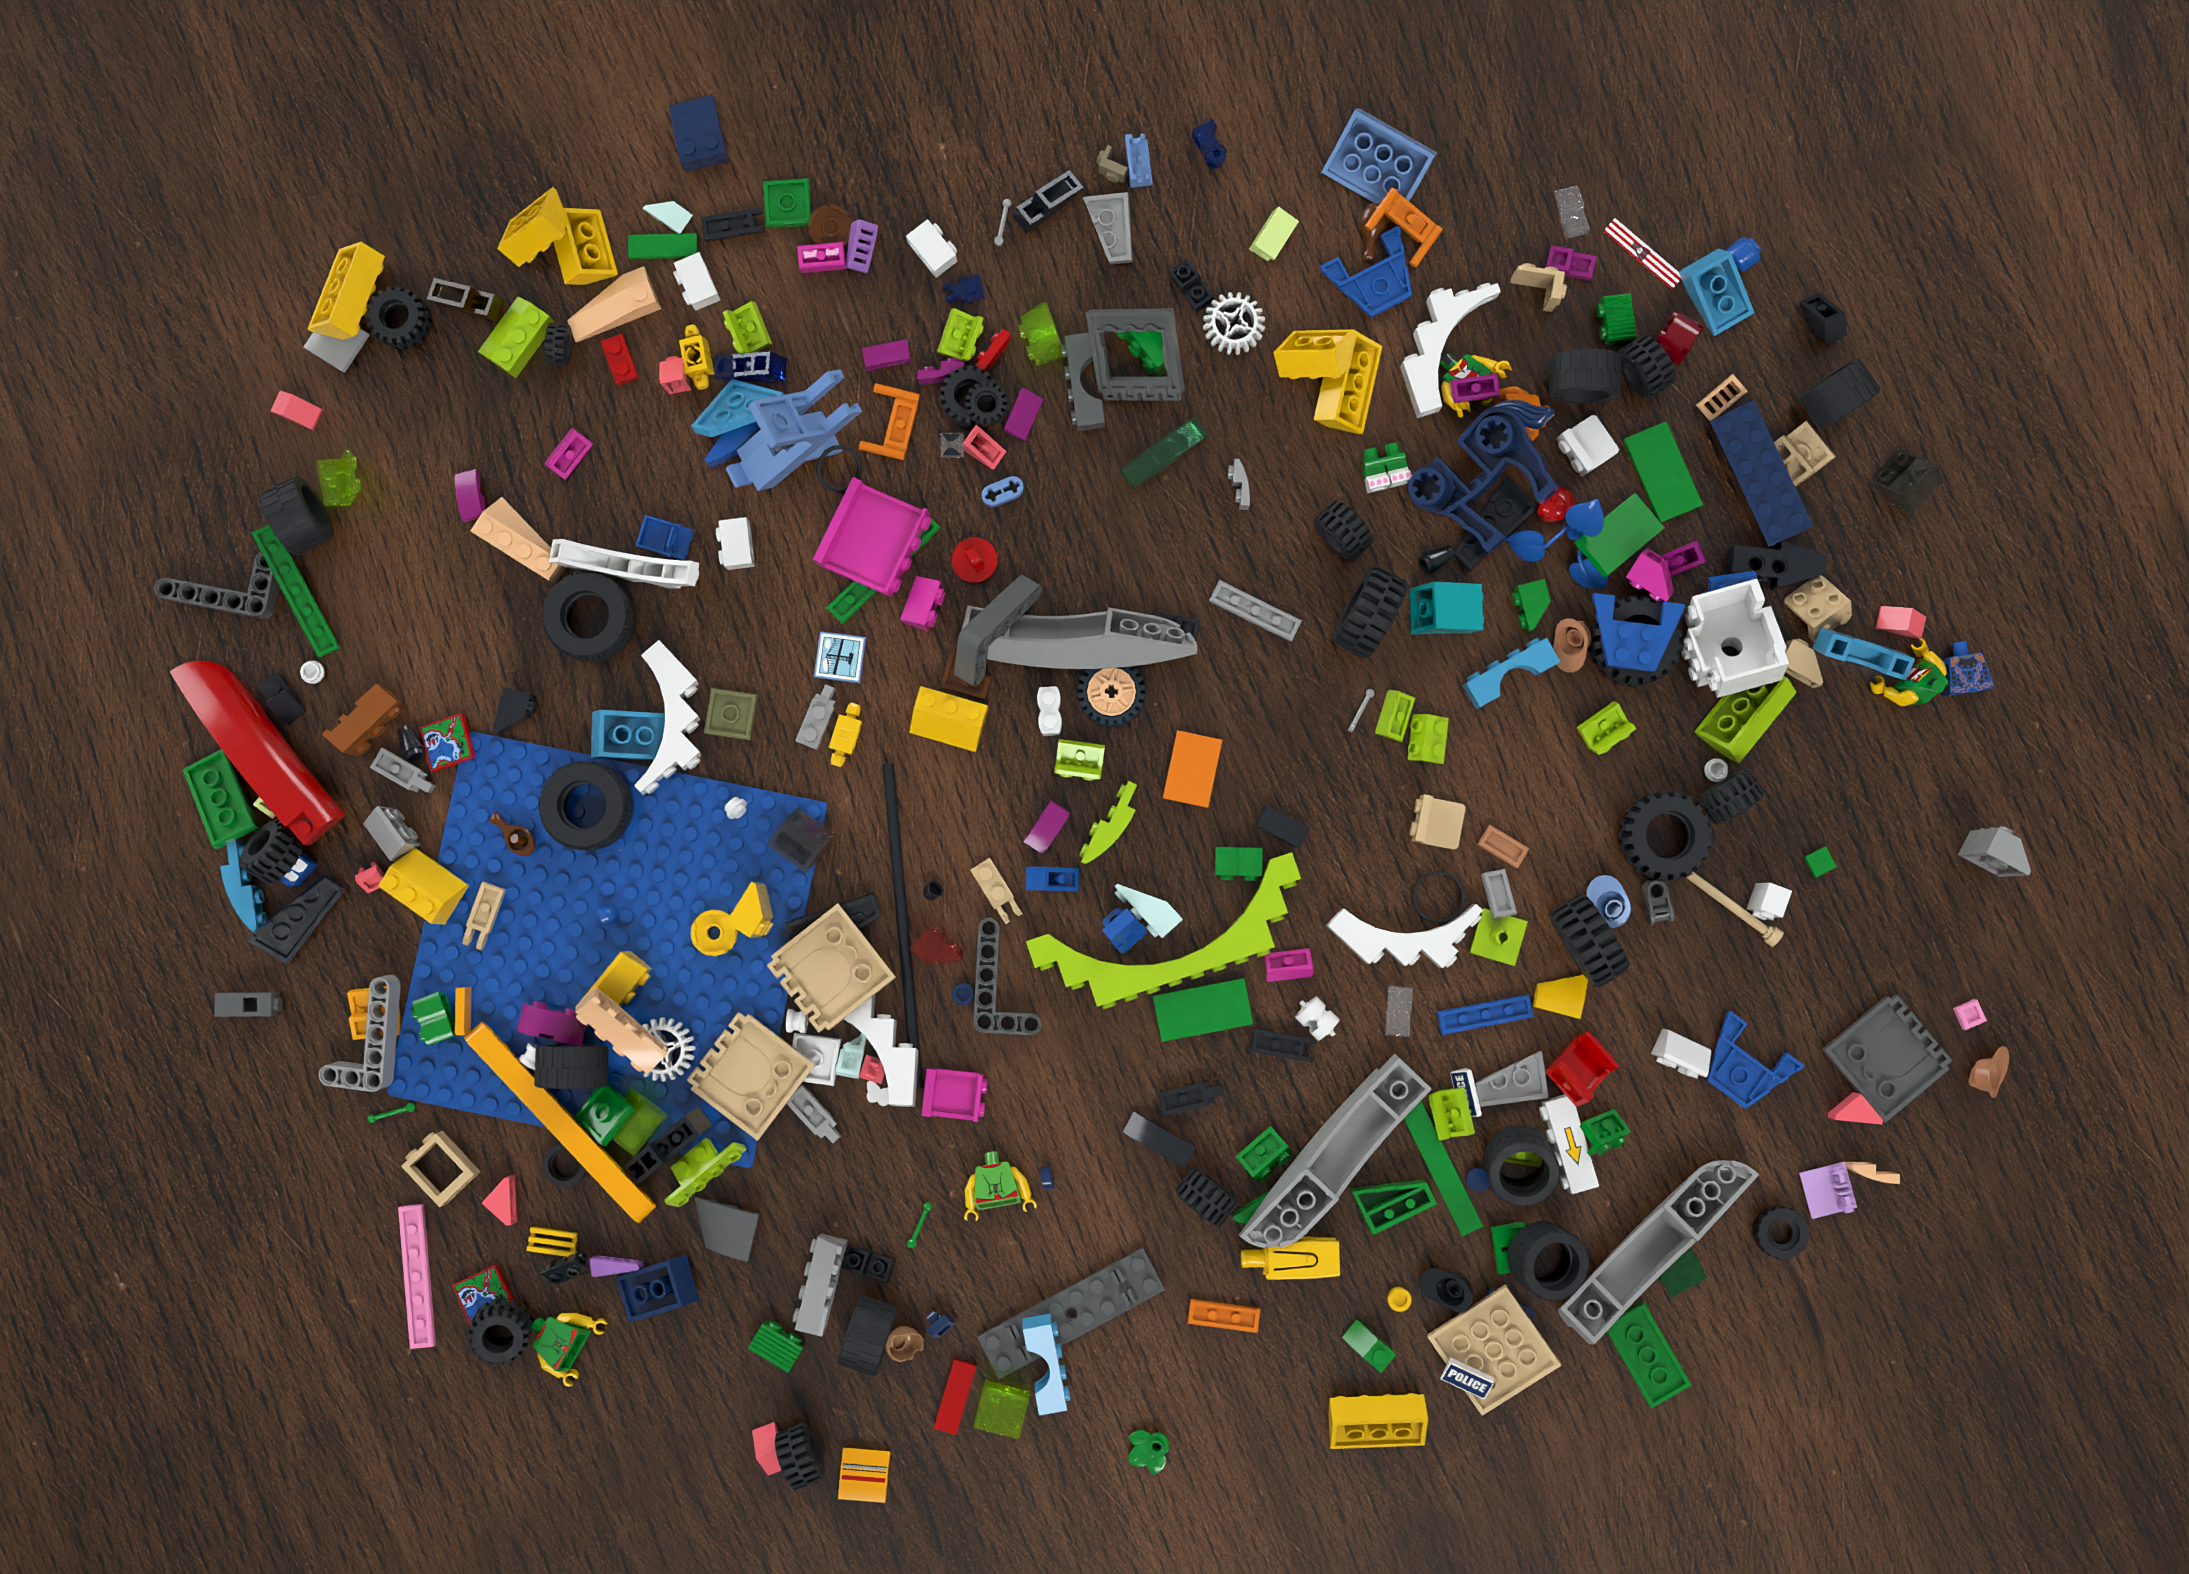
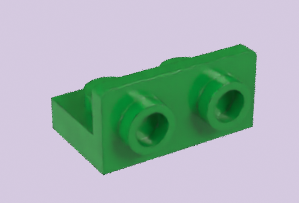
M1615 1109L1588 1119L1579 1126L1593 1145L1587 1151L1589 1156L1597 1153L1601 1156L1609 1151L1611 1147H1614V1149L1619 1148L1626 1142L1625 1137L1631 1132Z
M1270 1126L1242 1150L1236 1158L1257 1182L1269 1178L1273 1173L1272 1170L1278 1165L1285 1164L1290 1159V1154L1293 1151Z

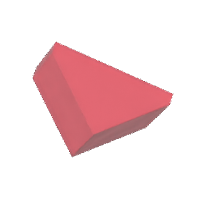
M283 391L279 392L271 409L272 413L311 430H314L323 411L321 408Z
M975 425L963 442L965 452L992 470L995 469L1006 453V450L977 425Z
M1880 606L1875 629L1919 639L1922 638L1926 616L1913 608Z
M1852 1092L1828 1112L1827 1117L1834 1120L1882 1124L1883 1122L1882 1118L1862 1094Z
M515 1175L505 1177L482 1202L506 1226L517 1222Z
M775 1421L752 1430L756 1459L768 1476L781 1471L775 1450V1435L778 1432Z

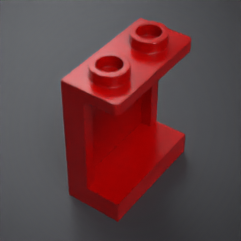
M1587 1031L1575 1037L1545 1072L1570 1101L1578 1107L1589 1102L1594 1097L1592 1092L1610 1072L1619 1067V1064L1603 1048L1597 1038Z

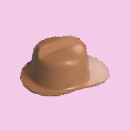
M1566 618L1561 620L1556 626L1553 649L1561 661L1556 665L1565 672H1575L1584 665L1587 648L1592 640L1591 632L1584 621Z
M2001 1046L1993 1058L1978 1060L1971 1070L1969 1085L1979 1090L1987 1091L1991 1098H1995L2008 1069V1049Z

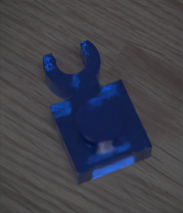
M980 274L958 278L959 285L945 283L943 285L944 290L953 291L952 295L945 296L946 302H953L957 297H961L962 303L985 299Z

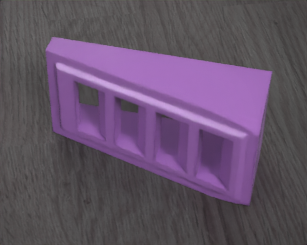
M856 220L851 223L845 268L865 274L868 273L878 225L863 220ZM859 239L864 240L865 244L858 242ZM856 249L864 250V253L856 252ZM854 257L862 259V263L854 261Z
M600 1255L590 1258L591 1275L593 1277L638 1271L644 1266L643 1261Z

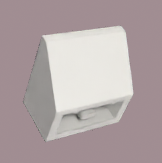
M1662 1029L1651 1053L1658 1057L1656 1061L1667 1067L1670 1066L1675 1069L1679 1067L1677 1071L1696 1079L1698 1076L1707 1077L1711 1050L1670 1030Z

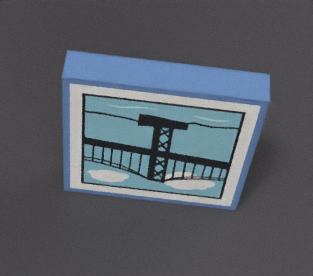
M820 631L814 678L861 683L867 638Z

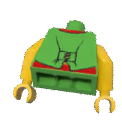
M998 1152L985 1153L986 1165L976 1167L975 1173L970 1176L964 1190L965 1206L968 1208L965 1212V1220L968 1221V1213L970 1212L976 1215L977 1221L980 1214L979 1210L1022 1203L1025 1212H1027L1025 1205L1028 1202H1032L1036 1209V1201L1030 1197L1032 1193L1028 1181L1016 1167H1010L1009 1162L1000 1163Z

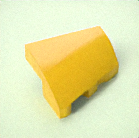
M1582 974L1580 976L1538 983L1531 1006L1581 1019L1588 979Z

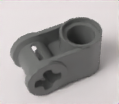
M1659 880L1646 881L1642 885L1641 892L1647 923L1652 926L1655 922L1674 921V911L1670 902L1667 885ZM1656 884L1659 888V893L1653 897L1650 889Z

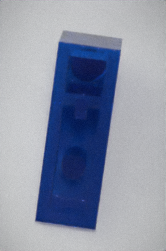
M772 351L715 356L713 379H734L754 382L785 381L787 358Z

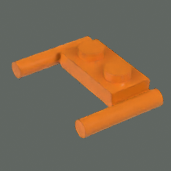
M1391 188L1366 223L1365 228L1373 231L1385 213L1389 219L1399 225L1413 239L1422 243L1409 262L1411 266L1417 268L1443 229L1400 195L1396 189Z
M875 383L873 392L895 397L884 445L860 441L859 450L904 460L918 409L920 394Z

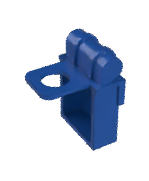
M645 515L636 546L666 558L685 561L689 553L690 543L693 540L694 530L683 527L681 524Z
M1116 908L1103 919L1105 928L1102 931L1118 951L1123 954L1130 950L1136 942L1142 940L1143 936L1148 933L1142 923L1127 908L1124 911Z

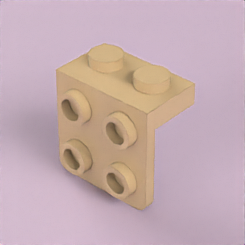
M1525 263L1518 266L1511 277V283L1546 288L1543 311L1552 312L1556 305H1560L1561 298L1564 299L1567 285L1563 284L1565 272L1559 271L1556 267H1546L1543 269L1536 268L1534 264Z
M1823 576L1810 579L1784 599L1785 605L1808 624V637L1814 643L1821 627L1833 630L1837 626L1845 624L1852 616L1851 600Z
M1421 795L1415 802L1414 812L1417 814L1415 822H1412L1410 828L1411 841L1447 849H1457L1465 806L1460 803L1435 799L1430 795Z

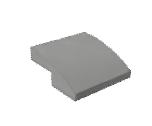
M360 329L356 336L341 340L313 332L304 348L345 373L369 337V334Z

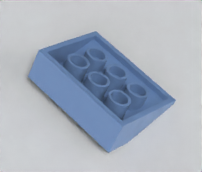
M1357 108L1321 173L1374 203L1380 204L1391 188L1396 189L1400 195L1410 202L1435 159L1437 152L1362 109Z

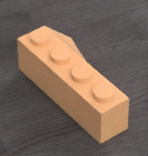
M503 497L484 510L471 529L472 533L556 584L566 568L549 563L551 547Z
M597 986L576 1006V1018L586 1026L590 1024L595 1029L594 1033L601 1040L605 1041L607 1039L614 1045L612 1048L617 1054L622 1057L626 1055L631 1060L630 1064L637 1071L641 1072L643 1070L648 1074L667 1054V1047Z

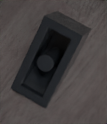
M1821 293L1799 302L1813 334L1826 345L1847 335L1845 312Z
M503 687L491 732L503 735L529 720L537 709L536 696Z

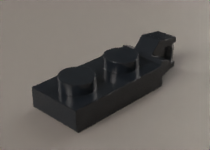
M1199 1082L1158 1092L1163 1116L1208 1106L1210 1103H1214L1213 1097L1225 1095L1222 1084L1210 1086V1082Z

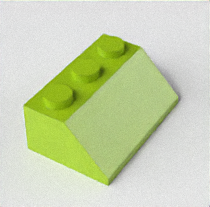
M517 297L478 352L511 376L517 378L544 341L548 325L555 322L549 315L532 303Z

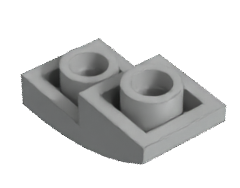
M1234 459L1233 465H1229L1228 479H1232V486L1241 487L1236 489L1235 502L1239 503V509L1248 510L1250 506L1248 479L1241 461Z

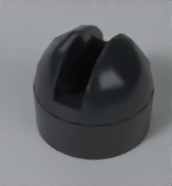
M931 880L923 888V896L927 900L934 901L943 895L942 885L935 880Z

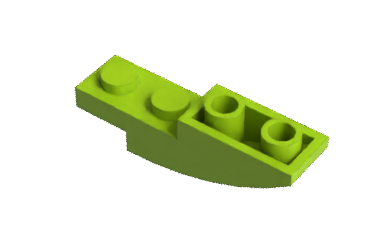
M1128 781L1127 786L1121 785L1116 796L1121 799L1117 807L1112 805L1107 818L1111 819L1110 823L1100 820L1099 824L1094 822L1089 833L1092 836L1089 845L1084 844L1079 855L1083 858L1081 863L1087 864L1096 859L1123 833L1136 811L1128 807L1136 789V784Z

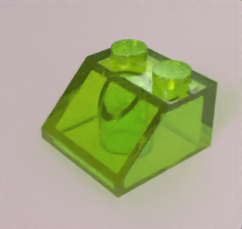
M1043 302L1020 317L1022 325L1018 326L1022 339L1027 338L1029 344L1026 347L1030 360L1034 359L1036 366L1062 357L1060 339L1047 303Z
M631 1088L624 1098L635 1109L613 1136V1140L635 1157L647 1146L669 1116L635 1089Z

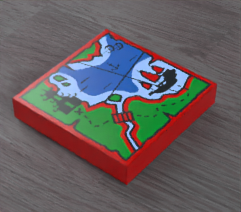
M460 713L420 727L429 767L432 772L476 758L465 714Z
M497 1264L452 1285L470 1325L476 1311L482 1308L484 1303L488 1302L491 1304L492 1299L496 1298L498 1301H501L502 1298H508L507 1302H512L513 1300Z

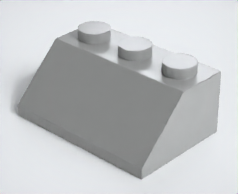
M2000 826V828L1990 827V829L1970 830L1958 854L1998 877L2028 876L2031 873L2021 839L2013 835L2014 831Z

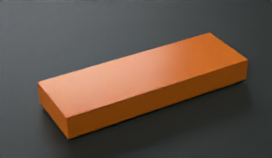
M1190 1299L1187 1323L1258 1333L1261 1309Z

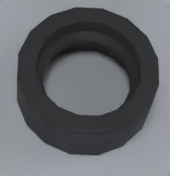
M558 1143L547 1150L543 1158L542 1168L544 1175L551 1183L560 1187H569L584 1179L588 1171L580 1164V1168L574 1176L569 1178L559 1176L554 1171L553 1160L556 1154L567 1149L562 1143Z

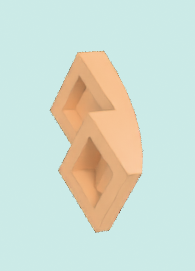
M1845 1162L1847 1169L1861 1176L1880 1182L1900 1184V1174L1876 1171V1164L1869 1162Z

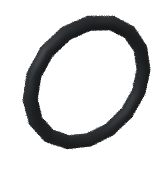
M834 445L824 450L819 457L816 465L817 477L826 489L833 492H846L849 485L836 488L825 482L821 473L823 459L834 450L848 451L857 462L855 478L859 480L862 473V462L858 454L851 447Z

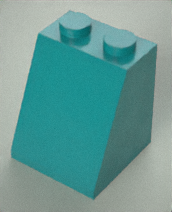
M1432 582L1409 588L1411 634L1473 633L1483 630L1482 584Z

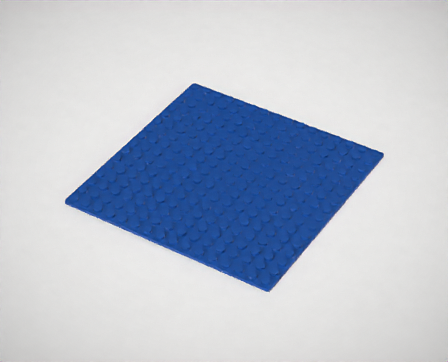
M469 731L476 758L458 764L437 861L438 864L467 883L469 887L445 925L431 924L424 920L395 1053L393 1082L388 1086V1095L546 1127L465 1041L464 1037L467 1035H459L431 1046L424 1043L419 1035L420 1023L413 1018L411 1012L412 1002L433 993L444 991L448 998L452 1015L455 1018L456 989L459 987H472L471 1031L483 1021L520 1058L527 1051L526 1046L528 1043H533L537 1046L567 1044L553 1041L550 1038H538L518 1032L517 1028L523 1003L533 1005V1001L547 1003V1008L563 1012H565L566 1008L576 1010L577 1004L618 954L624 951H631L652 968L648 973L651 977L643 986L639 985L634 990L635 997L627 1005L624 1003L621 1008L641 1025L648 1024L651 1027L650 1020L655 1019L659 1025V1019L662 1017L665 1018L666 1025L671 1018L675 1021L674 1027L677 1023L682 1022L683 1026L680 1031L682 1032L687 1028L690 1030L685 1036L686 1038L694 1037V1040L688 1042V1045L695 1046L696 1049L688 1052V1054H692L695 1057L693 1060L686 1059L691 1065L690 1068L681 1066L684 1070L683 1075H679L675 1071L676 1079L671 1080L668 1075L667 1081L662 1082L659 1075L658 1079L654 1081L652 1080L653 1072L645 1077L643 1075L644 1071H637L630 1064L631 1060L626 1055L622 1057L613 1050L612 1047L614 1045L607 1039L605 1041L601 1040L594 1033L595 1029L590 1024L586 1026L582 1045H603L609 1047L608 1082L635 1108L611 1141L646 1147L682 1117L699 1107L712 1123V1126L678 1154H687L705 1138L711 1140L718 1154L730 1144L736 1142L745 1145L747 1150L741 1154L742 1156L739 1160L730 1163V1165L745 1168L752 1167L758 1141L690 1090L693 1085L687 1081V1078L696 1067L701 1068L703 1071L706 1070L700 1064V1061L710 1048L715 1049L717 1052L720 1051L714 1043L725 1029L734 1033V1030L728 1025L738 1012L745 1017L747 1014H751L780 1037L789 995L780 981L786 975L783 974L777 979L767 965L773 961L771 955L790 941L784 922L804 916L806 913L827 812V804L822 801L674 772L669 778L663 777L658 782L659 786L651 794L645 793L642 795L634 785L649 769L647 766L612 759L591 758V755ZM591 761L608 766L623 777V780L629 786V790H631L634 810H632L633 816L629 822L630 825L619 840H616L610 846H606V848L595 851H582L565 847L546 832L540 820L538 802L540 801L539 796H541L540 792L543 785H545L548 777L552 776L553 772L572 762ZM583 784L575 788L567 801L568 817L574 825L580 828L594 827L602 820L606 811L604 793L597 786L591 784ZM734 797L744 799L747 802L746 812L740 818L730 819L725 811L726 804ZM494 812L500 813L501 818L508 824L525 827L533 834L536 841V849L532 854L521 856L513 853L507 847L502 830L497 825L489 822V818ZM482 882H487L507 890L492 931L489 934L484 949L481 951L476 949L481 933L479 930L475 929L472 942L468 946L462 943L467 929L466 924ZM751 882L764 883L767 886L773 912V919L771 921L773 926L766 936L750 938L738 931L734 947L726 954L719 956L705 955L693 945L690 935L691 926L701 913L709 910H721L731 915ZM603 906L613 907L617 914L616 919L607 926H604L597 913V909ZM712 926L708 931L709 937L713 940L718 939L720 929ZM660 1030L668 1041L674 1042L678 1040L671 1032ZM673 1045L666 1046V1047H667V1051H668V1048L673 1047ZM681 1047L673 1051V1066L680 1057ZM660 1060L656 1067L666 1069L665 1064H662ZM527 1067L535 1075V1070ZM596 1088L547 1089L574 1117Z

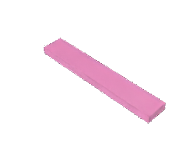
M424 1204L400 1206L398 1211L410 1349L434 1347L436 1339Z

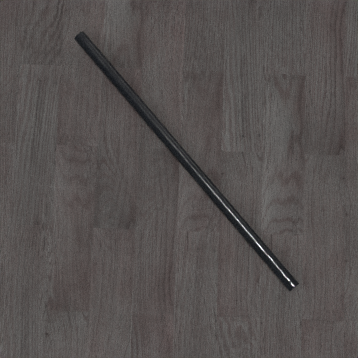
M894 763L883 764L882 766L908 1044H913V1048L918 1050L916 1089H921L924 1087Z

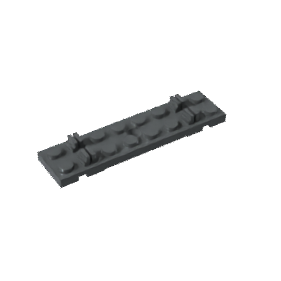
M1141 1247L1121 1260L1113 1262L1003 1321L996 1327H992L979 1334L977 1338L998 1379H1001L1042 1357L1037 1353L1027 1351L1022 1318L1051 1314L1052 1322H1057L1059 1336L1055 1337L1056 1344L1060 1343L1062 1346L1163 1292L1165 1288L1145 1249ZM1069 1308H1073L1076 1311L1073 1317L1067 1315Z

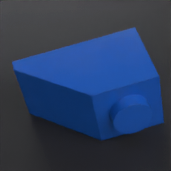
M1026 867V890L1078 892L1079 868Z

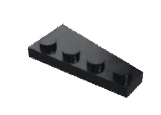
M1506 476L1480 516L1509 537L1538 510V507ZM1468 532L1454 554L1471 571L1490 553L1482 547L1474 534Z
M873 892L840 903V906L858 929L881 916ZM834 906L784 922L789 939L792 940Z

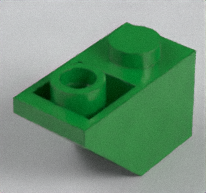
M1545 579L1518 585L1513 589L1512 600L1514 605L1518 606L1520 615H1518L1519 626L1521 629L1524 628L1525 633L1535 629L1550 603Z

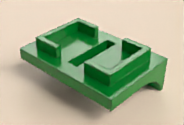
M1517 1221L1491 1227L1496 1267L1499 1275L1510 1273L1509 1263L1507 1262L1509 1251H1502L1501 1248L1511 1245L1513 1237L1517 1235L1521 1228L1526 1227V1222Z

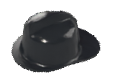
M1430 1268L1425 1270L1420 1276L1419 1285L1427 1298L1456 1312H1463L1470 1307L1473 1288L1468 1278L1459 1272L1449 1273L1442 1269Z

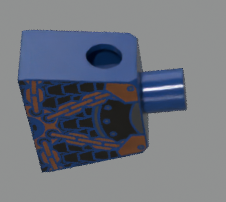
M1967 641L1952 643L1954 657L1942 659L1946 666L1947 674L1945 677L1948 680V685L1941 692V696L1945 697L1993 689L1994 684L1983 654H1969Z

